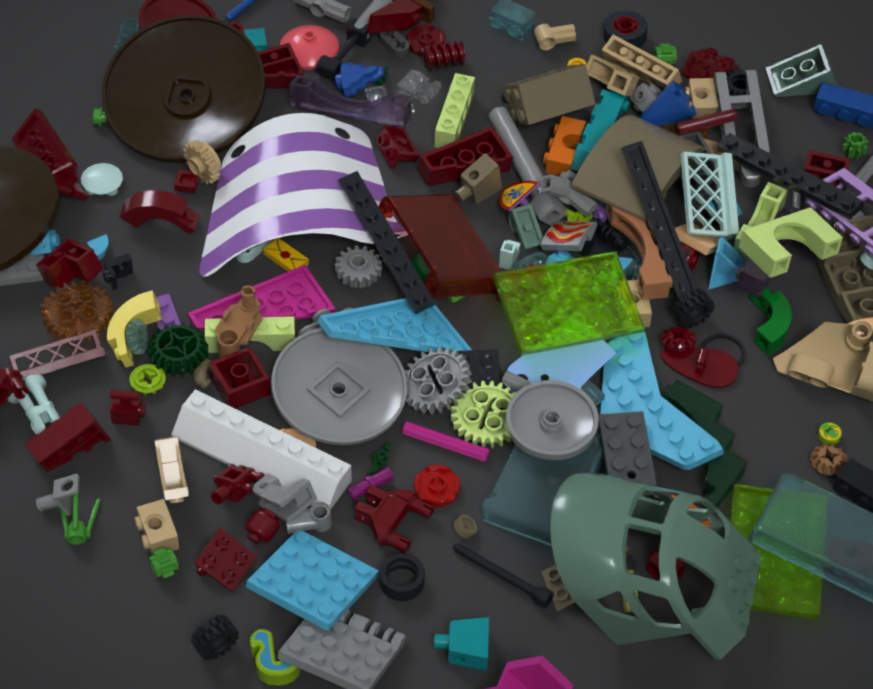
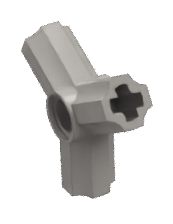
M571 170L561 172L559 177L551 174L543 176L540 181V189L543 193L556 196L562 202L574 206L586 217H590L598 208L599 202L595 198L571 187L576 176Z

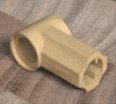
M541 24L534 29V35L542 50H550L558 43L576 41L573 24L557 27Z

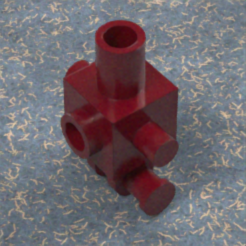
M229 464L222 473L214 477V483L217 484L218 489L211 494V499L218 505L222 504L226 499L239 502L248 493L251 494L253 492L254 486L250 483L252 481L258 482L265 475L263 472H255V469L251 467L247 468L244 465L238 467L235 464Z

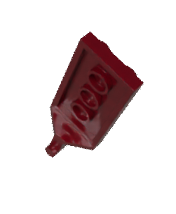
M35 108L12 137V141L18 149L30 152L45 162L55 177L59 195H70L71 197L86 201L89 195L87 192H84L78 183L77 163L43 112Z

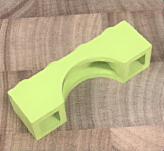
M770 182L767 183L760 195L751 220L747 225L743 224L735 238L734 249L745 260L753 262L739 248L742 231L777 219L784 208L788 189Z
M263 317L262 322L250 341L262 342L273 351H282L295 339L294 317ZM205 319V341L208 344L209 353H218L215 328L221 319Z

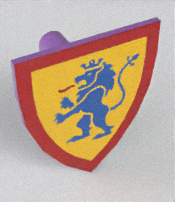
M528 180L502 189L499 196L501 208L510 212L517 205L521 207L529 205L525 197L537 188L540 183Z

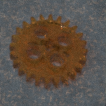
M84 280L79 285H76L75 281H72L71 286L63 283L64 288L61 289L56 286V293L49 291V298L44 297V304H41L43 325L47 326L48 333L53 331L54 337L61 334V340L95 329L99 336L98 330L105 331V325H109L110 318L113 317L111 297L107 296L106 290L101 291L100 285L93 288L92 282L87 286L84 285Z

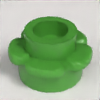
M102 107L100 109L94 108L93 125L101 127L102 123L106 124L105 111H103Z

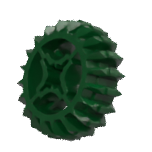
M173 322L171 327L165 324L164 330L157 329L156 334H152L148 345L151 363L156 365L157 369L161 368L165 376L172 373L174 378L177 374H181L184 377L187 372L192 375L193 369L199 367L201 362L205 361L209 355L205 334L201 333L199 327L194 329L192 323L185 326L183 322L181 325H176Z

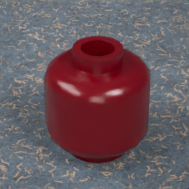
M266 508L255 510L245 524V529L249 533L247 538L257 545L260 542L270 543L280 529L279 517Z

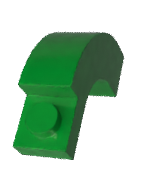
M757 281L751 285L749 300L767 315L769 321L756 329L754 344L770 356L779 350L787 339L792 317L791 307L786 297L780 291L772 294L768 288Z

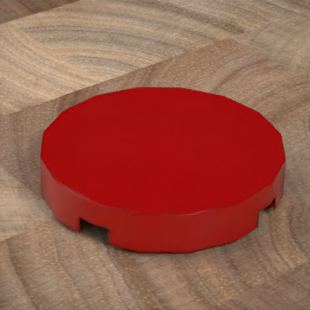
M431 465L416 475L414 491L422 501L434 505L436 508L445 507L453 503L458 497L460 480L458 475H455L452 469L447 466Z

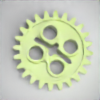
M482 381L481 386L478 387L474 382L473 389L469 388V391H465V394L463 393L464 398L458 397V405L453 403V406H451L453 429L458 430L459 437L465 435L464 441L468 442L472 439L473 444L477 445L480 442L482 447L489 443L490 447L494 448V443L496 442L503 446L504 439L510 443L511 438L506 428V412L510 400L517 392L510 394L511 387L502 389V383L496 387L493 381L489 385ZM496 399L491 406V412H489L492 400ZM484 417H486V419H485V425H484L483 429L480 430L481 426H482L483 423H484Z

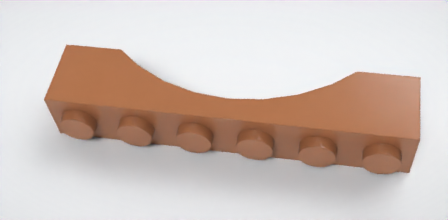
M606 204L605 213L611 226L629 237L640 252L642 266L639 269L636 286L642 300L668 297L669 289L672 288V278L666 272L665 262L659 256V248L654 244L652 232L648 230L646 222Z

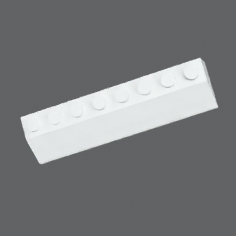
M196 389L182 405L171 434L172 437L177 436L178 441L227 465L235 464L238 467L244 465L247 468H254L255 472H263L264 475L269 473L277 477L281 486L287 490L293 488L303 479L309 480L317 496V500L310 506L317 502H324L332 509L352 481L350 464Z

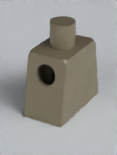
M486 153L483 154L461 174L462 187L456 190L454 194L460 202L469 197L474 203L478 204L502 189L499 165Z

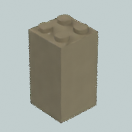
M586 64L565 66L504 85V96L506 101L509 102L511 109L509 114L515 125H530L596 104Z

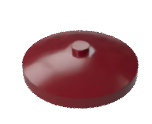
M147 0L140 9L138 26L139 30L157 21L183 15H200L215 19L217 17L214 11L202 0Z

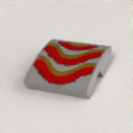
M557 221L546 232L540 246L543 250L581 251L585 241H591L597 223Z

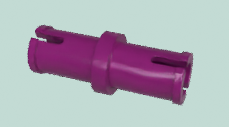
M385 467L372 476H365L363 481L347 488V493L351 500L355 502L366 495V491L371 485L379 488L393 481L394 476L391 470Z

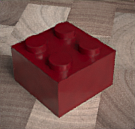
M251 346L209 362L211 380L226 405L236 409L271 395L270 378Z

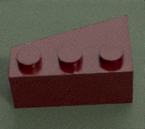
M290 43L258 51L265 70L266 89L304 87V72Z
M81 402L77 406L72 407L61 418L53 421L41 433L33 436L26 443V446L37 462L48 473L73 460V455L83 450L87 453L93 450V445L102 440L107 443L111 441V438L98 420Z

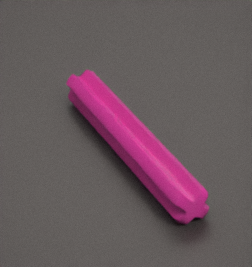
M406 422L403 426L402 433L404 435L481 461H486L489 456V449L411 422Z

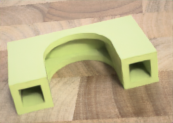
M810 207L743 230L739 248L771 278L788 271L792 256L778 240L791 239L799 241L823 260L839 253L843 237Z

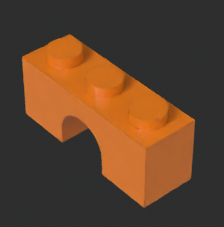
M562 116L560 123H556L553 133L555 137L550 139L548 146L550 151L545 153L543 164L546 165V174L559 176L561 172L572 171L571 166L576 150L569 148L576 149L578 143L581 144L586 121Z

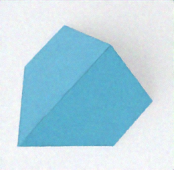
M723 237L719 238L709 289L740 281L746 277L748 262Z

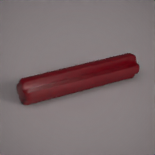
M730 109L677 123V130L679 134H685L736 121L737 113L735 109Z

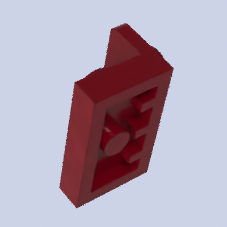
M383 126L377 136L376 143L389 167L394 169L399 160L417 162L420 155L404 127Z

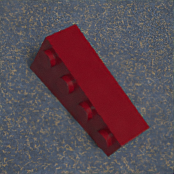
M491 126L420 155L418 172L428 186L461 180V174L485 153L499 165L500 173L509 172L513 156Z

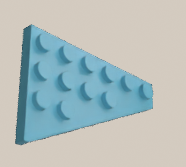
M406 298L321 315L318 320L319 325L331 338L429 352L432 348L434 353L437 352L439 347H441L443 352L447 347L450 348L451 352L454 350H472L436 305L415 315Z

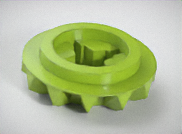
M144 364L132 371L129 380L131 388H134L136 392H142L146 396L147 393L155 394L157 390H162L164 383H166V376L161 368H156V365ZM144 376L151 380V384L144 381Z

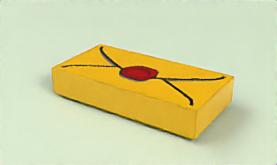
M276 238L263 249V254L286 271H291L303 265H309L307 257L280 238Z

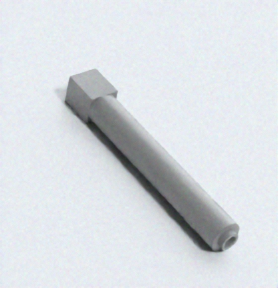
M496 107L490 112L489 120L498 136L512 154V163L521 180H531L540 183L530 193L532 198L530 203L539 220L552 226L566 215L567 211L561 200L556 196L542 192L540 189V181L543 178L542 172L508 110L505 107Z

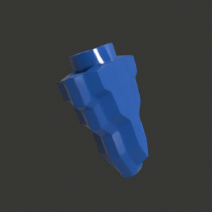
M343 63L341 64V73L335 75V80L339 91L343 90L347 99L356 96L357 92L365 89L369 83L376 82L385 75V70L383 67L375 65L365 67L363 64Z

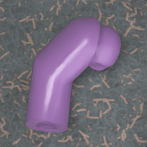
M596 199L599 204L594 212V217L600 218L602 222H605L608 219L602 202Z

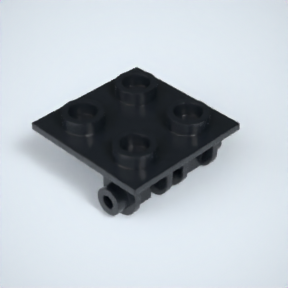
M593 217L590 222H596L597 227L591 241H585L582 250L579 252L601 268L630 245L613 228L610 229L609 225L605 226L600 218Z
M498 349L457 351L459 355H463L470 366L469 369L472 375L469 377L472 383L467 384L470 389H473L474 382L478 387L481 386L482 381L486 385L493 381L496 387L500 384Z

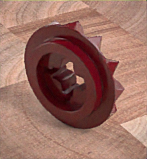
M681 326L679 328L671 327L670 330H664V333L661 335V344L671 351L682 352L690 350L696 344L695 332H690L689 328L682 329Z

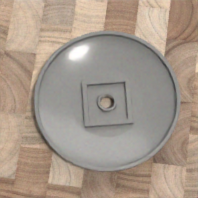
M318 328L296 337L282 350L273 367L271 389L278 411L286 422L299 433L326 444L353 445L378 437L396 422L405 405L407 379L400 360L388 346L331 338L322 328ZM335 387H340L345 392L342 394H336L332 389Z

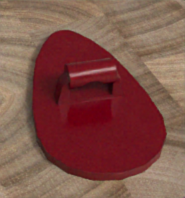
M693 347L682 352L664 349L661 352V359L672 370L690 380L711 388L727 387L738 376L739 366L736 359L729 353L721 350Z

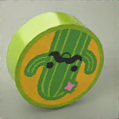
M830 422L822 424L818 432L819 440L826 445H831L832 443L836 445L842 435L841 428Z

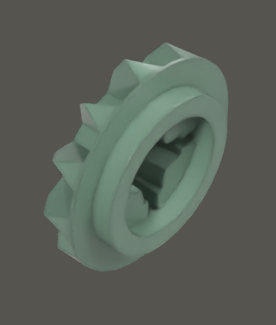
M132 320L126 331V342L134 355L144 354L145 350L148 349L147 343L150 341L148 339L149 332L146 330L147 325L143 324L142 320Z

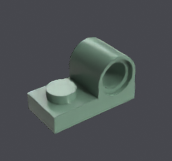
M532 204L512 209L508 215L509 225L512 232L518 234L523 251L541 247L540 243L543 236Z

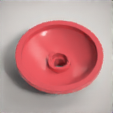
M317 25L298 26L288 31L280 41V45L290 43L302 70H316L317 63L323 55L334 57L339 51V41L335 34Z

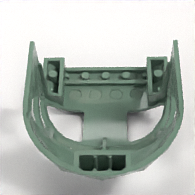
M578 473L570 476L562 483L553 502L550 526L556 567L572 599L616 645L691 633L715 660H721L746 636L759 565L761 564V555L713 503L699 495L646 485L605 474ZM645 491H651L657 496H659L664 502L646 498L641 495ZM695 502H698L704 505L707 509L689 508V506ZM702 521H709V522H710V528H708L707 526H705V525L702 524L701 522H702ZM628 528L661 535L659 581L627 571L625 551ZM676 558L692 565L714 582V589L707 605L692 609L691 613L685 604L679 588ZM619 591L637 617L604 608L597 599ZM635 591L667 599L681 623L671 624L654 621L640 603Z

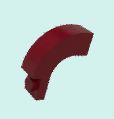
M150 190L136 193L126 199L123 203L120 218L136 228L147 220L163 219L192 234L196 230L199 214L186 207L187 200L183 197L165 191Z

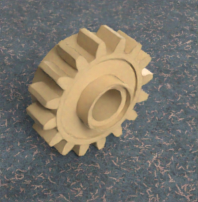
M192 140L186 144L183 149L185 153L183 156L187 159L186 164L189 166L190 171L199 176L202 183L205 182L206 185L218 180L219 176H221L219 172L222 167L214 149L204 141Z

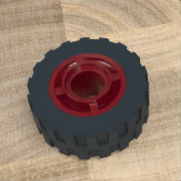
M623 10L610 14L604 22L603 37L605 43L608 42L612 35H615L638 48L642 47L647 40V21H645L643 16L634 11Z

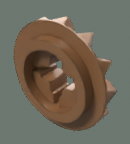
M823 443L819 447L815 446L813 452H811L810 462L813 468L821 474L837 475L847 463V454L842 452V447L836 448L833 443L831 445ZM826 454L829 455L830 458H833L832 463L831 461H829V459H825Z

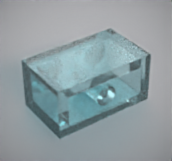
M499 0L490 10L489 25L523 41L535 28L536 13L510 0Z

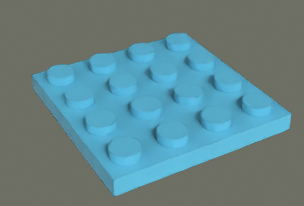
M299 530L247 580L246 588L328 632L378 578L379 570Z

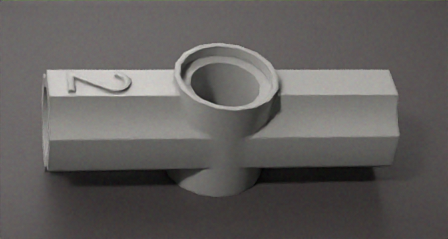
M292 0L309 8L311 13L319 18L326 15L346 23L352 13L351 7L334 0Z

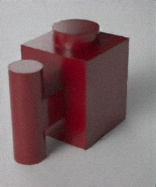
M111 389L110 398L113 399L110 408L112 423L139 426L141 417H145L146 404L142 403V395L135 391Z

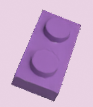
M165 294L156 297L159 301L162 320L155 322L157 329L164 330L165 324L171 327L173 322L176 325H181L170 295Z

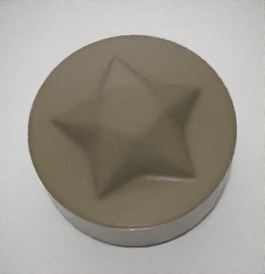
M463 514L454 521V529L459 536L469 539L476 534L477 524L473 518Z

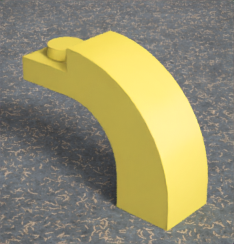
M153 290L139 294L125 302L115 312L109 323L107 341L113 349L117 360H121L126 368L134 366L133 355L126 342V331L129 323L132 320H142L143 324L147 325L162 320L159 301Z

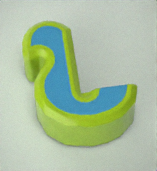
M265 629L253 632L250 637V648L252 657L256 659V674L259 679L268 685L277 686L295 681L300 675L301 669L282 660H275L272 633Z

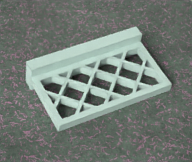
M683 151L680 153L687 235L723 237L729 241L739 233L732 153L715 155ZM688 158L693 159L698 164L695 170L688 165ZM707 160L714 161L715 170L713 172L705 165ZM700 168L708 175L705 181L696 173ZM691 177L700 185L696 190L690 185ZM710 179L716 183L717 190L715 192L706 184ZM702 188L710 195L707 201L698 194ZM693 197L702 205L698 211L692 206L691 200ZM712 199L718 204L717 212L708 204ZM704 208L712 216L708 222L700 214ZM695 218L704 225L701 229H694L693 220ZM714 219L720 224V231H716L710 225Z

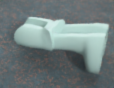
M34 374L26 377L25 386L33 394L39 406H34L29 395L24 393L26 397L23 399H17L14 393H12L7 400L11 404L20 403L25 411V415L31 422V429L37 435L46 429L44 424L48 422L51 424L53 421L58 420L60 416L53 402L48 400L44 392L46 380L42 375Z

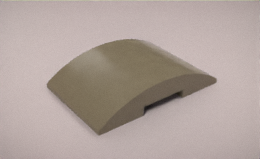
M626 115L617 120L598 140L581 165L571 187L646 222L645 213L621 148L643 141L663 198L665 199L667 190L682 173L680 153L683 151L702 153L705 147L634 115ZM688 158V165L691 167L695 161Z
M873 215L847 220L861 232H865L873 227ZM834 222L828 223L843 237L837 255L823 260L816 255L819 269L829 294L837 309L848 323L859 319L873 318V270L865 266L860 259L861 254L865 251L864 246L861 243L858 245L854 243L847 232H840L835 227Z

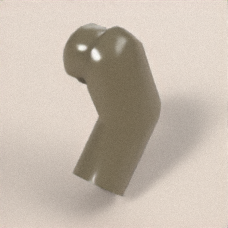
M208 359L202 361L201 365L193 372L195 384L200 385L202 389L207 388L211 383V380L207 378V372L210 370L209 362H211Z

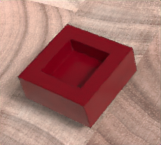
M178 170L174 190L195 193L199 176L195 175L192 171Z

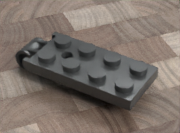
M644 412L598 414V428L606 474L657 487ZM634 473L636 477L630 479L627 474ZM645 491L641 495L653 500L659 499V496L651 491Z

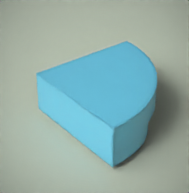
M107 235L87 242V247L94 250L99 260L105 256L109 247Z

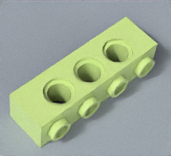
M455 73L435 129V148H440L459 139L474 96L475 77Z

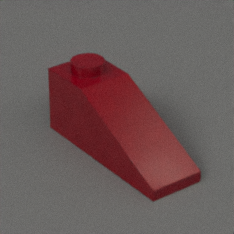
M396 0L370 14L367 32L408 30L420 23L423 6L411 0Z

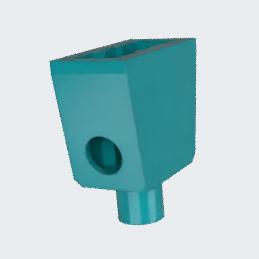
M489 617L451 621L449 634H435L434 649H449L448 662L450 664L487 670Z

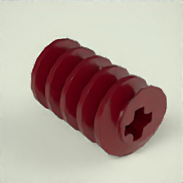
M462 40L460 44L458 41H453L452 45L450 42H446L444 46L442 43H439L437 48L433 44L429 46V50L427 46H422L424 66L428 65L430 70H433L434 64H436L438 69H441V64L444 63L445 67L449 68V62L451 61L455 67L457 60L460 61L461 65H464L465 49Z

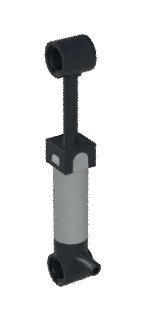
M373 0L358 19L353 18L348 24L347 42L334 57L323 55L319 59L316 72L336 81L335 75L341 73V64H343L341 60L355 44L364 48L371 40V33L367 32L370 14L396 0Z

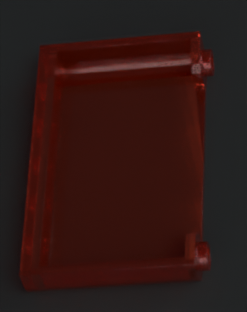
M453 195L385 196L382 198L378 207L384 217L391 218L396 214L428 265L430 272L425 283L433 298L497 294V287L504 278L503 273Z

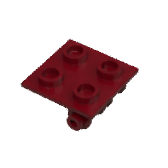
M219 528L194 564L197 565L196 572L198 575L204 577L209 574L221 585L233 592L257 556L222 528Z

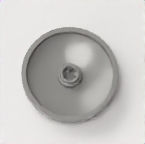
M545 380L529 384L512 397L507 407L506 428L511 440L522 451L536 458L564 460L574 457L585 451L592 444L598 430L599 417L594 402L584 391L566 382Z

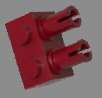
M809 150L804 171L823 180L843 168L848 170L850 159ZM837 179L830 184L837 187L840 181Z

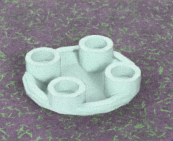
M107 163L94 164L88 167L81 176V184L88 195L107 194L113 196L118 193V188L123 181L122 172L119 168Z

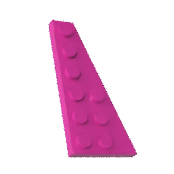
M306 265L252 286L255 288V298L260 302L262 317H294V320L313 318L314 314L321 309H328L331 313L336 312V308ZM241 291L189 312V321L194 328L199 327L201 333H205V319H222L225 310H228L230 305L237 304L242 298Z

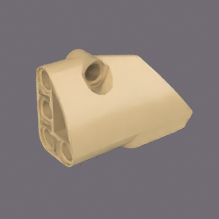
M858 321L854 325L824 322L801 341L773 358L778 373L817 387L827 388L829 386L873 402V328L866 321ZM862 331L866 336L859 337L856 332Z

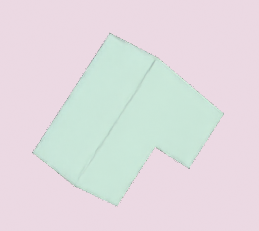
M504 240L500 249L499 268L513 269L520 253L521 243Z

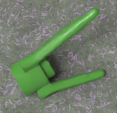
M78 494L73 495V521L70 522V525H68L66 514L62 509L60 510L64 527V539L68 543L80 545L85 543L86 539L91 538V529L101 502L99 498L96 499L87 527L83 521L78 520Z

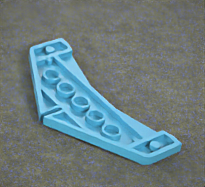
M641 327L607 343L616 354L604 364L600 414L643 411L651 454L683 470H691L724 454L723 448L714 437L660 395L646 334Z

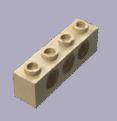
M612 35L602 48L605 60L629 70V73L640 77L639 80L648 85H655L661 92L673 80L678 84L682 82L679 69L615 35Z

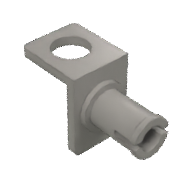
M73 474L54 480L53 494L36 498L38 510L44 512L45 510L59 507L67 516L71 515V496L79 493L80 476ZM68 482H73L72 488L66 491L63 486Z

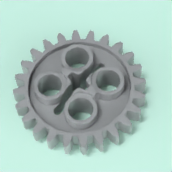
M439 347L435 353L431 348L428 355L421 352L422 358L414 357L415 363L407 364L410 370H404L407 379L406 402L415 411L420 409L422 414H425L428 410L433 415L435 409L442 413L445 406L450 410V404L453 402L458 405L457 398H464L465 396L462 391H469L467 384L472 383L469 377L472 375V372L469 369L468 362L462 354H458L457 350L451 352L448 347L444 352ZM429 367H431L433 372L435 373L436 379L443 390V394H440L438 388L436 387V383L428 370Z

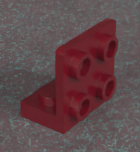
M708 47L690 53L682 74L691 79H714L715 72H731L734 69L738 70L740 65L736 64L733 58L723 57L718 54L717 50Z

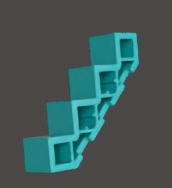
M602 89L599 104L596 103L591 114L590 124L587 123L582 134L581 144L578 143L571 166L572 170L579 171L586 157L602 135L619 120L620 116L624 115V112H628L630 106L629 96Z

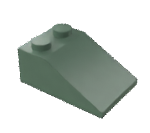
M822 44L766 67L775 97L818 94L822 82L838 86L829 58Z

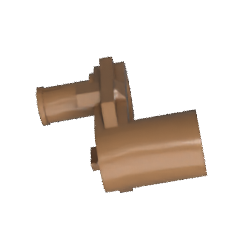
M250 285L242 287V298L237 304L230 305L228 310H225L221 321L215 328L219 358L241 350L240 345L248 344L263 320L260 313V302L255 298V288Z

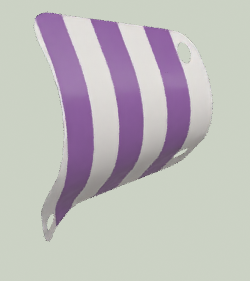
M294 113L275 117L259 124L233 144L223 159L220 171L221 176H219L199 268L200 275L205 277L213 274L232 258L253 246L289 235L309 233L333 234L359 242L374 244L339 185L338 179L355 171H358L394 234L402 235L397 238L411 234L412 232L404 229L393 215L368 136L357 127L312 113ZM341 128L350 135V138H341L337 135L335 129ZM245 145V150L240 156L236 158L231 157L232 152L237 147Z

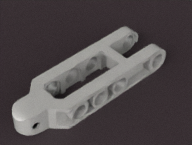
M745 70L746 95L740 96L729 95L726 72H715L714 85L719 107L718 112L748 108L749 113L752 115L751 127L755 133L754 145L770 152L756 70ZM734 121L720 124L722 139L729 133L736 136ZM732 159L733 169L739 173L740 181L744 186L756 187L759 185L761 173Z

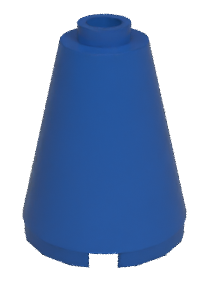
M673 80L639 118L664 129L697 115V111L694 105L690 107V98L684 89Z

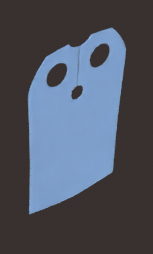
M569 317L541 342L512 363L507 371L516 375L524 374L528 377V381L532 383L542 381L541 376L546 374L549 376L548 380L566 382L580 389L616 352L594 331ZM511 387L512 393L518 392V390Z

